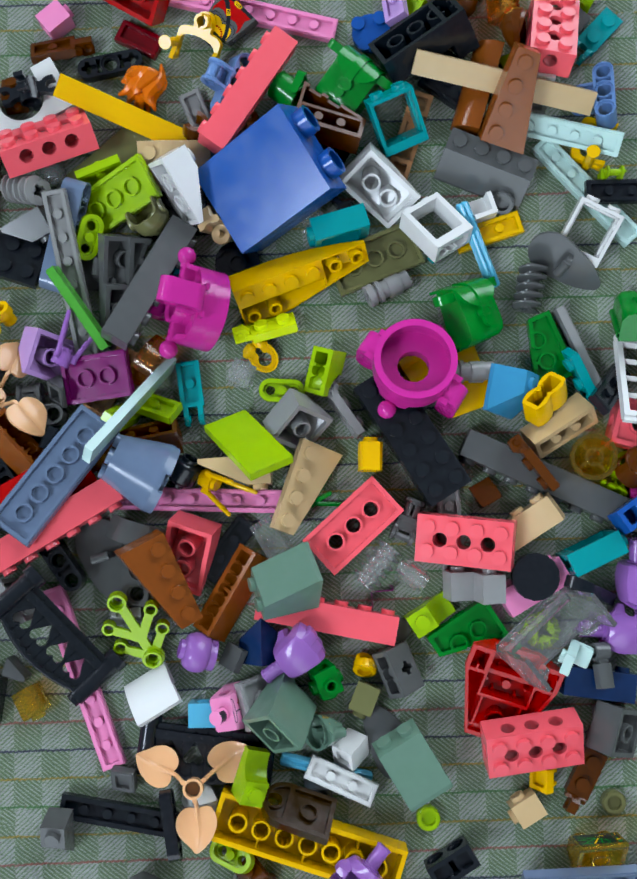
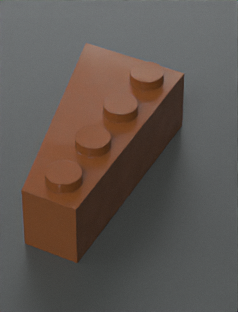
M514 42L478 131L480 140L522 155L525 149L541 53L536 48Z
M156 529L113 551L172 621L181 629L203 618L163 532Z

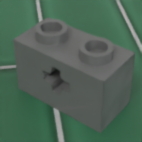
M406 641L397 642L395 646L388 645L372 654L390 699L404 698L424 686L421 673L416 666L411 649Z

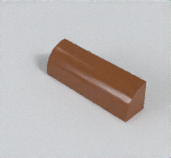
M492 39L478 41L480 47L472 52L470 61L498 67L505 42ZM462 86L450 130L454 127L477 136L490 93Z
M3 407L0 410V458L16 475H19L31 467L44 449L38 446L39 444L30 434L17 429L8 421L6 409Z
M240 543L201 610L203 618L196 621L193 626L206 636L225 642L253 593L250 592L247 579L251 577V567L269 558Z

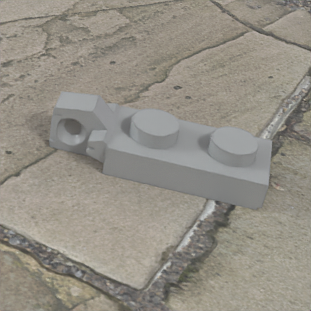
M334 381L327 396L329 404L354 438H358L365 432L363 428L365 424L358 415L355 416L350 410L351 404L345 396L341 397L339 395V385Z

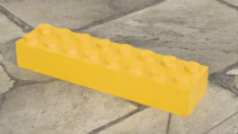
M224 785L215 812L217 827L211 841L327 879L336 872L335 865L339 860L353 855L366 860L379 841L391 851L378 868L379 874L383 879H401L408 855L406 842L333 819L329 839L325 846L271 826L263 817L261 808L239 805L231 793L232 786ZM268 799L272 805H280L277 800Z

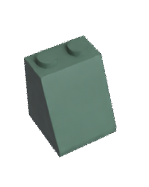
M308 541L251 567V577L247 579L250 592L255 594V608L257 612H261L263 620L319 607L323 578Z
M283 673L271 683H267L242 721L274 754L302 750L317 705L311 700L307 692L299 688L293 678Z
M413 718L371 743L380 762L411 812L416 811L453 787L437 756Z

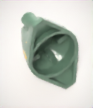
M314 714L305 742L313 750L322 751L334 745L343 737H346L347 732L342 727L341 722L326 715Z

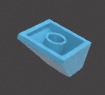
M491 363L483 410L506 419H513L523 410V398L530 390L537 387L540 375L525 369Z

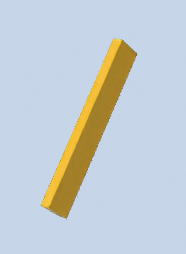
M60 73L53 93L54 97L151 140H187L183 135L182 127Z

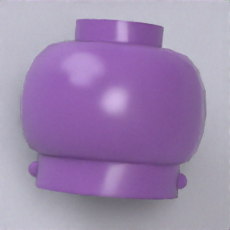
M199 631L191 632L187 635L186 639L180 640L177 658H181V665L187 671L200 673L204 670L212 671L218 656L219 641Z

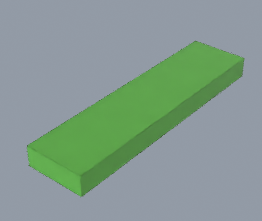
M59 266L48 268L46 274L98 348L103 351L111 347L113 343L101 337L102 327Z

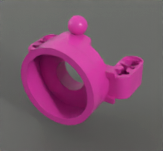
M183 247L178 252V260L181 263L179 277L171 275L160 276L156 301L160 304L158 307L153 306L149 312L153 314L152 319L169 322L166 340L159 347L161 356L166 359H172L177 355V345L204 352L210 351L221 335L228 314L231 293L228 275L194 265L196 253L190 247Z
M423 319L403 320L390 326L386 331L383 329L379 333L370 331L356 351L357 362L363 367L372 370L379 393L385 399L377 407L378 414L382 418L389 419L393 417L396 413V407L402 409L423 407L437 401L435 405L437 412L447 418H453L468 393L467 388L461 384L463 378L456 374L458 366L456 346L442 325ZM407 356L421 358L428 367V375L418 382L407 381L398 372L397 365L399 361Z

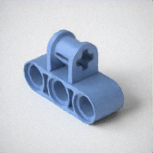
M249 53L230 58L228 63L216 57L208 59V68L200 80L215 91L210 103V110L217 101L221 103L224 99V96H222L223 92L231 84V81L233 83L236 82L235 76L240 69V61L244 67L248 65Z
M602 61L597 63L592 69L593 82L579 84L576 87L598 92L591 114H595L597 127L612 129L616 126L618 120L614 69L610 62ZM572 112V114L576 116H585L582 114Z

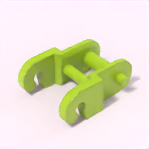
M607 165L604 169L599 170L597 180L607 179L609 176L623 179L626 169L624 165H621L618 169H610V166Z
M606 466L604 473L614 483L610 482L606 485L607 480L603 479L600 482V486L626 497L628 495L627 486L619 481L614 469L610 471L611 467Z

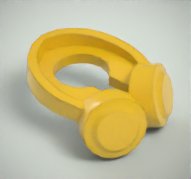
M268 340L258 343L252 341L243 349V357L248 359L256 370L268 373L276 369L279 360L276 350L268 344ZM256 348H260L263 353L270 354L271 362L269 365L262 366L259 363V356L255 352Z

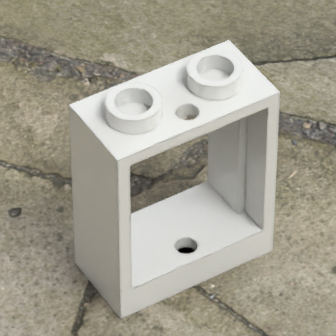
M438 192L424 197L412 207L405 208L401 214L399 226L434 263L469 243L473 231V226ZM433 211L452 229L438 239L417 221Z
M588 194L586 198L580 196L561 234L567 237L583 205L612 218L613 221L594 256L582 251L594 267L597 268L625 217L620 215V209L610 204L605 208L599 205L600 199Z

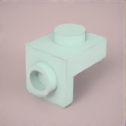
M572 639L568 649L563 648L559 656L558 662L562 663L559 673L568 676L573 664L586 669L595 649Z

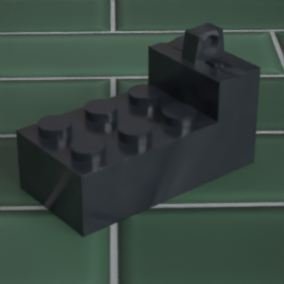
M430 0L368 44L378 65L387 73L386 75L392 83L405 81L412 75L411 70L417 49L442 55L448 49H451L459 59H463L470 52L480 47L465 9L456 0Z

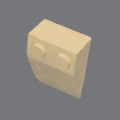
M198 140L137 141V153L143 156L147 166L167 152L184 144L195 155V163L198 168L211 158V151L198 143ZM153 175L157 185L159 186L160 190H162L161 186L159 185L158 181Z
M229 457L197 459V464L246 485L253 486L254 490H266L268 485H273L272 472L250 481Z

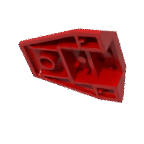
M496 638L474 641L465 661L464 732L481 737L480 721L541 712L558 694L565 675L559 673L560 667L539 652Z

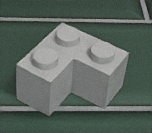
M451 565V569H443V598L451 602L474 600L482 605L506 604V574L497 570Z

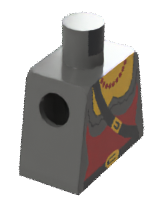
M215 0L209 10L216 18L213 35L217 36L220 40L223 39L229 46L236 43L258 24L257 20L237 0Z

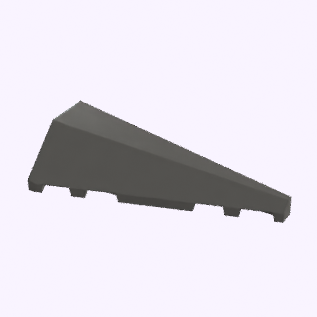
M98 233L100 326L102 328L144 262V255L147 247L151 244V238L125 234ZM109 347V348L106 349V350H103V351L100 350V351H101V352H108V351H112V349H111V347Z

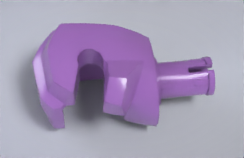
M634 537V540L633 538H628L629 559L620 560L616 565L615 586L618 599L628 607L637 610V537Z
M617 602L611 612H602L600 614L598 623L579 622L578 635L579 637H596L599 639V642H607L611 647V651L619 654H637V610L634 609L633 616H629L625 613L624 603Z
M298 622L292 627L291 631L288 628L279 631L273 648L275 661L262 669L261 675L267 683H271L282 673L294 679L318 665L326 655L323 642L317 636L314 628L311 625L306 626L302 622Z
M378 841L366 860L357 855L339 860L335 865L336 872L329 879H383L378 872V868L391 851Z

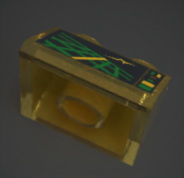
M600 831L596 834L576 833L569 836L567 852L572 868L624 865L629 850L628 842L618 832Z

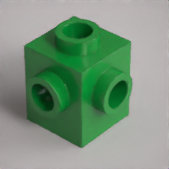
M328 659L322 660L318 665L307 671L310 679L308 687L313 696L317 695L321 700L325 701L334 699L338 693L344 691L341 683L344 681L343 675Z

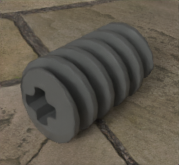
M527 263L519 267L520 275L517 276L519 283L515 286L517 292L513 295V298L516 300L512 303L513 309L527 314L539 313L534 308L542 306V303L536 301V298L544 297V294L538 292V289H545V285L539 282L547 279V276L541 274V272L549 270L547 266Z

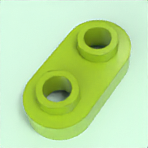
M95 214L84 215L79 221L76 232L81 259L86 261L93 259L97 255L98 233H103L104 231L103 220ZM89 221H92L94 223V228L92 230H89L87 228V223ZM83 244L88 245V250L86 252L81 251V246Z
M269 378L262 381L259 386L261 398L271 403H278L289 388H296L303 394H305V391H303L304 385L296 379ZM269 387H273L275 389V393L273 395H268L266 393V390Z
M216 842L211 843L209 853L214 862L237 874H247L253 869L255 864L253 854ZM224 847H226L227 849L225 855H223L222 853ZM243 857L246 858V863H245V865H242V858H243Z

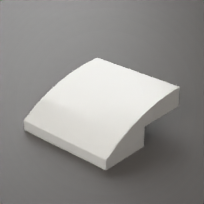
M166 662L124 686L129 707L138 727H143L182 702L174 685L176 682Z

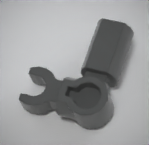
M607 642L584 643L595 649L590 661H595V664L592 665L596 689L615 688L612 665L608 663V660L611 658L610 645Z

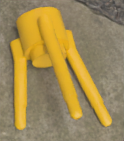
M207 468L202 470L197 479L198 485L202 486L200 492L207 495L228 517L231 516V513L211 491H217L221 484L225 483L255 495L258 494L257 490L218 475Z

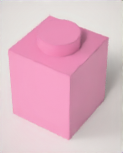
M58 0L52 1L35 15L42 29L52 40L63 38L76 27L72 19L74 14L66 4L62 6Z

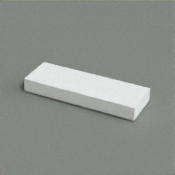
M315 754L312 755L303 776L309 781L369 808L379 787V783Z

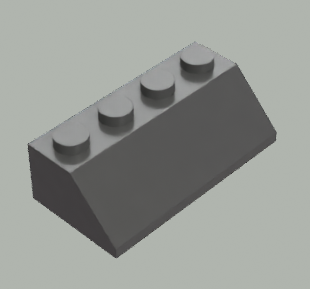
M453 127L433 178L480 197H484L488 191H491L492 195H494L497 191L507 190L514 196L513 210L517 211L531 183L539 160L482 141L478 136Z

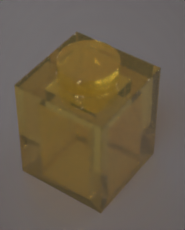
M40 681L11 696L23 722L30 718L33 722L46 716L45 711L51 707Z

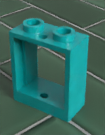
M404 81L393 83L390 86L391 88L386 91H375L369 95L368 99L363 100L380 150L387 158L429 139L413 86ZM404 93L415 128L385 140L374 106Z
M364 203L310 218L309 227H306L309 247L317 248L337 243L358 241L368 237L370 222Z
M604 529L555 553V555L560 557L570 575L580 577L628 553V540L619 530Z

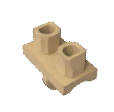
M210 205L202 209L204 221L197 225L200 232L210 234L213 241L217 244H227L231 239L230 233L213 207Z

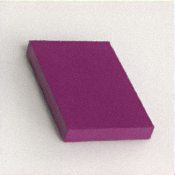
M119 349L80 356L76 365L70 364L68 369L61 367L67 406L131 396L135 392L128 349L126 351Z

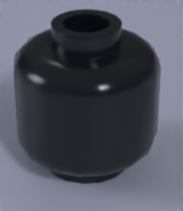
M188 453L179 455L175 468L169 477L173 487L183 489L191 488L195 485L202 471L201 466L197 464V458Z

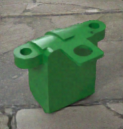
M333 38L330 39L326 46L337 53L338 56L317 85L315 91L320 94H327L332 102L339 106L343 104L360 115L366 107L363 100L368 99L369 95L377 91L379 86L388 90L393 83L385 78L387 73L372 63L373 60L360 54L350 45L342 46Z
M494 276L486 279L474 278L457 282L451 286L429 293L430 296L436 294V297L432 298L434 308L440 307L447 333L452 338L457 352L491 339V337L500 334L503 329V320L493 297L494 286L497 285Z
M637 291L620 292L614 299L613 309L609 310L615 336L618 338V341L637 342Z

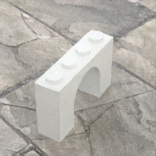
M50 57L30 67L37 81L52 74L56 82L49 84L48 88L56 87L60 74ZM43 95V104L39 112L26 120H14L7 117L0 106V131L4 129L14 130L20 128L21 124L32 121L35 123L43 120V117L47 115H59L65 113V110L77 106L54 96Z

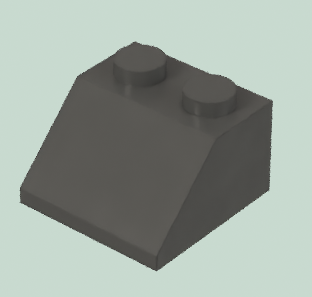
M597 700L592 710L593 719L586 733L587 742L585 746L610 757L633 758L637 745V709L610 701Z

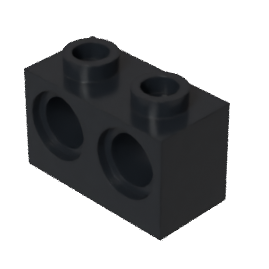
M464 834L423 860L431 879H461L481 866Z

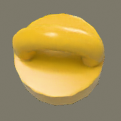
M365 652L357 653L353 663V672L360 677L374 676L377 666L373 657Z

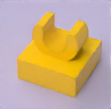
M557 769L530 772L529 787L546 795L554 793V786L557 784V781L554 780V773L557 772Z

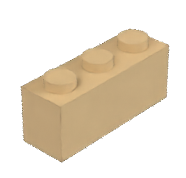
M577 392L567 398L561 408L553 411L551 419L546 424L537 427L532 423H528L520 429V432L526 444L535 452L539 459H542L598 423V418L594 406Z
M541 492L536 494L529 500V505L524 508L518 506L509 513L511 517L508 520H517L515 551L564 520L565 514L549 492L544 495Z

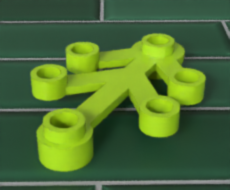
M122 591L112 592L108 597L107 607L112 612L120 613L129 629L119 627L114 620L108 619L103 622L102 633L105 636L121 637L114 643L113 650L116 654H127L141 658L144 665L151 669L159 667L165 660V652L161 647L165 635L170 630V622L167 619H159L156 622V636L151 644L147 635L153 617L158 612V603L155 600L146 601L143 609L144 616L140 626L127 606L128 598L126 594ZM114 598H120L122 601H116ZM152 606L155 610H149L147 607ZM165 625L167 628L161 629L159 626ZM106 626H111L113 629L108 630ZM126 639L138 642L141 648L129 645ZM122 644L125 647L119 648L117 645Z

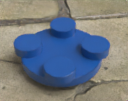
M383 11L366 14L362 17L357 16L351 21L352 40L358 50L363 53L373 54L368 44L390 29V26L385 23Z

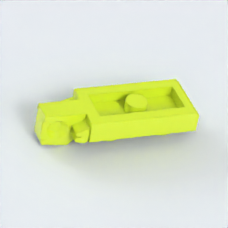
M293 312L281 313L276 317L259 319L254 323L241 324L232 328L236 344L247 341L258 343L298 331Z

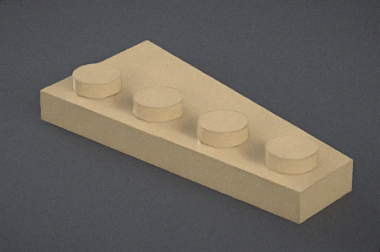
M300 438L293 457V463L290 465L269 527L294 536L343 455L305 438Z

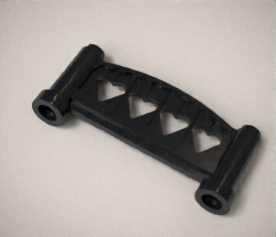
M29 564L22 570L24 574L0 594V622L9 639L23 658L43 676L68 689L70 694L67 697L77 707L79 704L84 703L117 670L121 671L127 664L112 648L103 654L39 589L47 581ZM35 608L31 624L28 628H21L20 622L13 620L14 613ZM51 625L46 644L38 645L37 639L30 637L31 630ZM68 642L64 657L60 662H55L53 655L46 653L49 646ZM84 659L77 678H71L69 672L63 670L65 663Z
M163 714L140 727L137 753L154 746L167 745L172 740L180 757L179 765L174 772L178 773L185 781L191 777L202 779L213 769V767L208 765L207 757L211 749L219 743L238 741L248 746L266 748L270 752L267 765V781L269 786L271 785L275 754L254 733L239 731L218 733L216 728H188V725L162 722ZM194 743H196L203 758L201 764H196L194 761L186 763L183 759V756ZM136 763L135 769H137V774L141 775ZM215 773L203 784L232 785L233 783L220 781Z

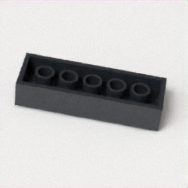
M373 376L353 389L355 397L429 508L472 481L423 407H408L406 409L396 407L395 415L385 419L377 411L378 405L385 399L380 395Z

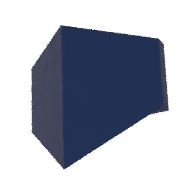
M262 618L239 639V646L248 651L243 664L267 666L275 661L273 648L277 641L278 632Z

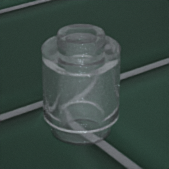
M410 558L406 561L402 559L395 568L397 572L395 577L413 590L421 591L431 577L427 574V570Z

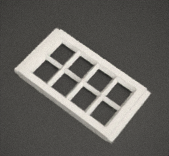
M614 335L613 348L622 422L637 424V411L630 410L629 398L637 399V393L628 392L627 381L637 382V376L626 375L625 364L637 366V360L625 359L623 348L637 350V342L618 341V338Z

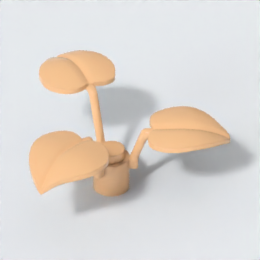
M9 342L1 344L0 370L6 371L0 383V409L9 406L6 410L7 419L17 429L30 435L43 437L47 422V410L41 401L32 397H23L19 402L15 399L5 402L6 393L3 387L10 373L17 378H23L27 374L22 373L18 350L20 343Z
M226 741L217 744L211 749L207 757L208 763L213 769L202 779L191 777L187 781L174 772L179 765V758L171 747L158 745L136 754L138 770L148 784L156 788H165L170 784L173 776L183 785V795L187 799L192 800L194 808L187 807L179 813L176 819V831L180 839L195 854L200 853L207 847L217 827V816L214 809L208 805L199 808L197 799L204 790L203 783L215 773L220 781L233 783L245 745H247L245 743Z

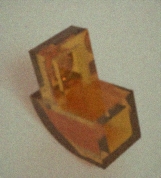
M158 334L145 343L131 364L133 367L131 371L133 383L137 386H140L165 359L159 352L160 344L165 339Z

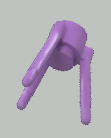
M71 310L66 312L57 347L50 362L68 369L70 364L76 365L79 357L93 341L90 336L74 356L72 355L73 350L63 346L68 332Z

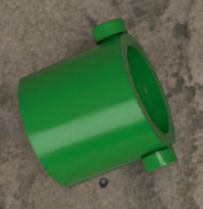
M298 70L294 78L287 72L281 71L272 81L268 90V97L276 103L297 107L304 81L308 82L307 72Z

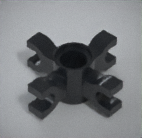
M20 70L13 72V76L16 79V87L0 88V93L3 96L10 95L7 100H2V104L6 109L13 107L17 102H21L22 106L33 107L37 112L42 107V96H53L56 87L48 88L51 83H55L56 80L50 74L37 81L35 76H25L24 72Z

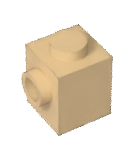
M530 787L524 791H516L510 796V800L506 801L510 807V810L507 811L513 823L515 825L519 823L523 830L548 815L539 798Z

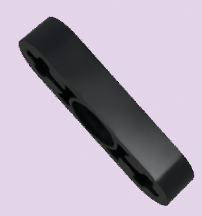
M128 49L85 58L79 62L77 69L82 80L87 83H93L125 76L128 68L134 66L130 63L133 57L136 60L135 65L144 66V61L138 50ZM121 59H122L123 62H124V63H123V64H124V68H122V65H121V63H120V60H121ZM114 61L117 63V67L113 71H108L105 69L107 62ZM98 64H100L102 72H99ZM87 67L92 68L91 74L86 73Z
M567 574L564 587L599 603L609 606L614 605L616 594L582 578Z
M172 788L160 790L159 806L168 862L182 861V842L176 831L178 815L174 791Z

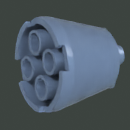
M118 433L112 444L115 449L110 448L104 461L105 464L102 465L97 477L105 481L140 510L151 514L175 468L181 450L172 444Z

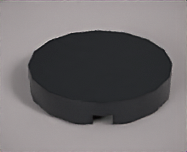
M234 241L222 246L215 259L216 271L225 273L228 276L260 264L257 252L242 254Z
M527 553L521 556L515 562L511 571V582L516 592L524 598L533 601L545 600L552 596L557 590L560 581L559 569L555 562L547 555L540 553Z

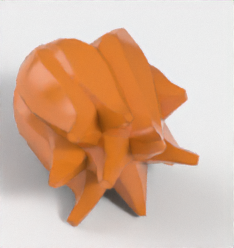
M160 64L159 71L142 65H134L128 68L121 80V83L125 84V86L118 93V96L127 95L126 103L131 104L134 101L135 107L144 110L145 106L148 113H150L151 107L156 112L157 99L165 92L168 85L163 64Z

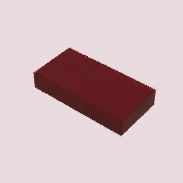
M123 20L114 38L116 43L128 49H136L141 55L156 61L162 49L158 43L159 35L127 20Z

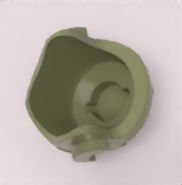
M154 196L149 197L151 204L137 213L136 217L130 212L125 213L129 228L134 232L137 231L142 236L152 237L160 235L170 219L169 211L165 208L161 198L156 199Z

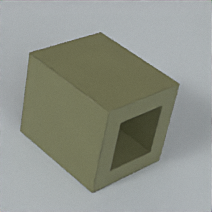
M360 679L348 707L353 710L352 714L361 719H365L366 716L371 718L382 688Z

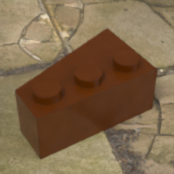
M304 81L297 107L306 106L317 119L320 130L314 135L318 142L322 145L356 155L366 119L343 104L339 106L332 102L327 94L318 93L310 88L311 84Z

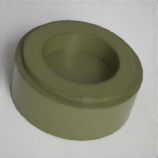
M610 788L601 794L600 804L607 813L618 815L624 811L626 799L621 792Z

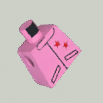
M238 682L225 684L210 698L212 712L209 715V721L215 726L218 733L244 729L234 686Z

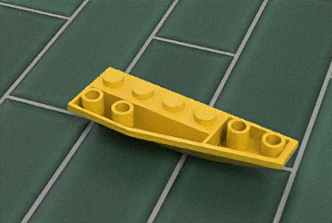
M364 240L344 242L292 253L228 277L231 290L246 325L254 323L259 319H269L290 311L367 263L369 258Z

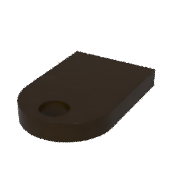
M277 782L268 787L261 812L271 826L326 846L338 799L293 783ZM268 799H276L280 805H272Z

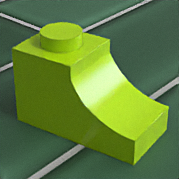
M314 345L303 391L327 397L334 380L339 375H342L347 353Z
M440 591L405 614L404 618L418 639L437 628L444 619L456 610L449 600L443 598V591Z
M245 745L231 788V793L239 805L262 808V803L265 800L269 787L267 765L270 752L266 748Z

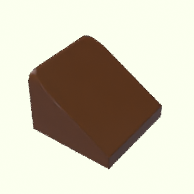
M489 477L468 488L479 508H484L503 497Z

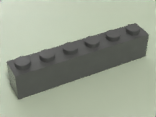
M172 215L101 330L102 338L125 351L129 345L134 346L141 335L138 333L142 325L147 326L153 315L149 312L153 306L158 307L160 304L156 301L160 276H174L173 273L176 268L180 270L181 263L178 260V252L183 247H190L192 249L195 247L198 241L195 238L197 228Z

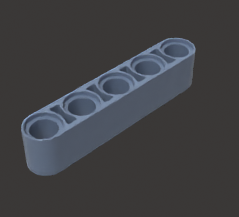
M65 177L61 188H66L74 228L75 232H77L79 221L87 212L91 195V184ZM49 234L39 276V287L60 294L46 274L48 268L57 266Z

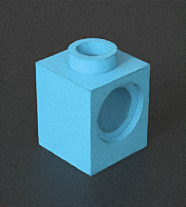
M210 699L190 700L188 703V728H215L209 721V715L212 712Z

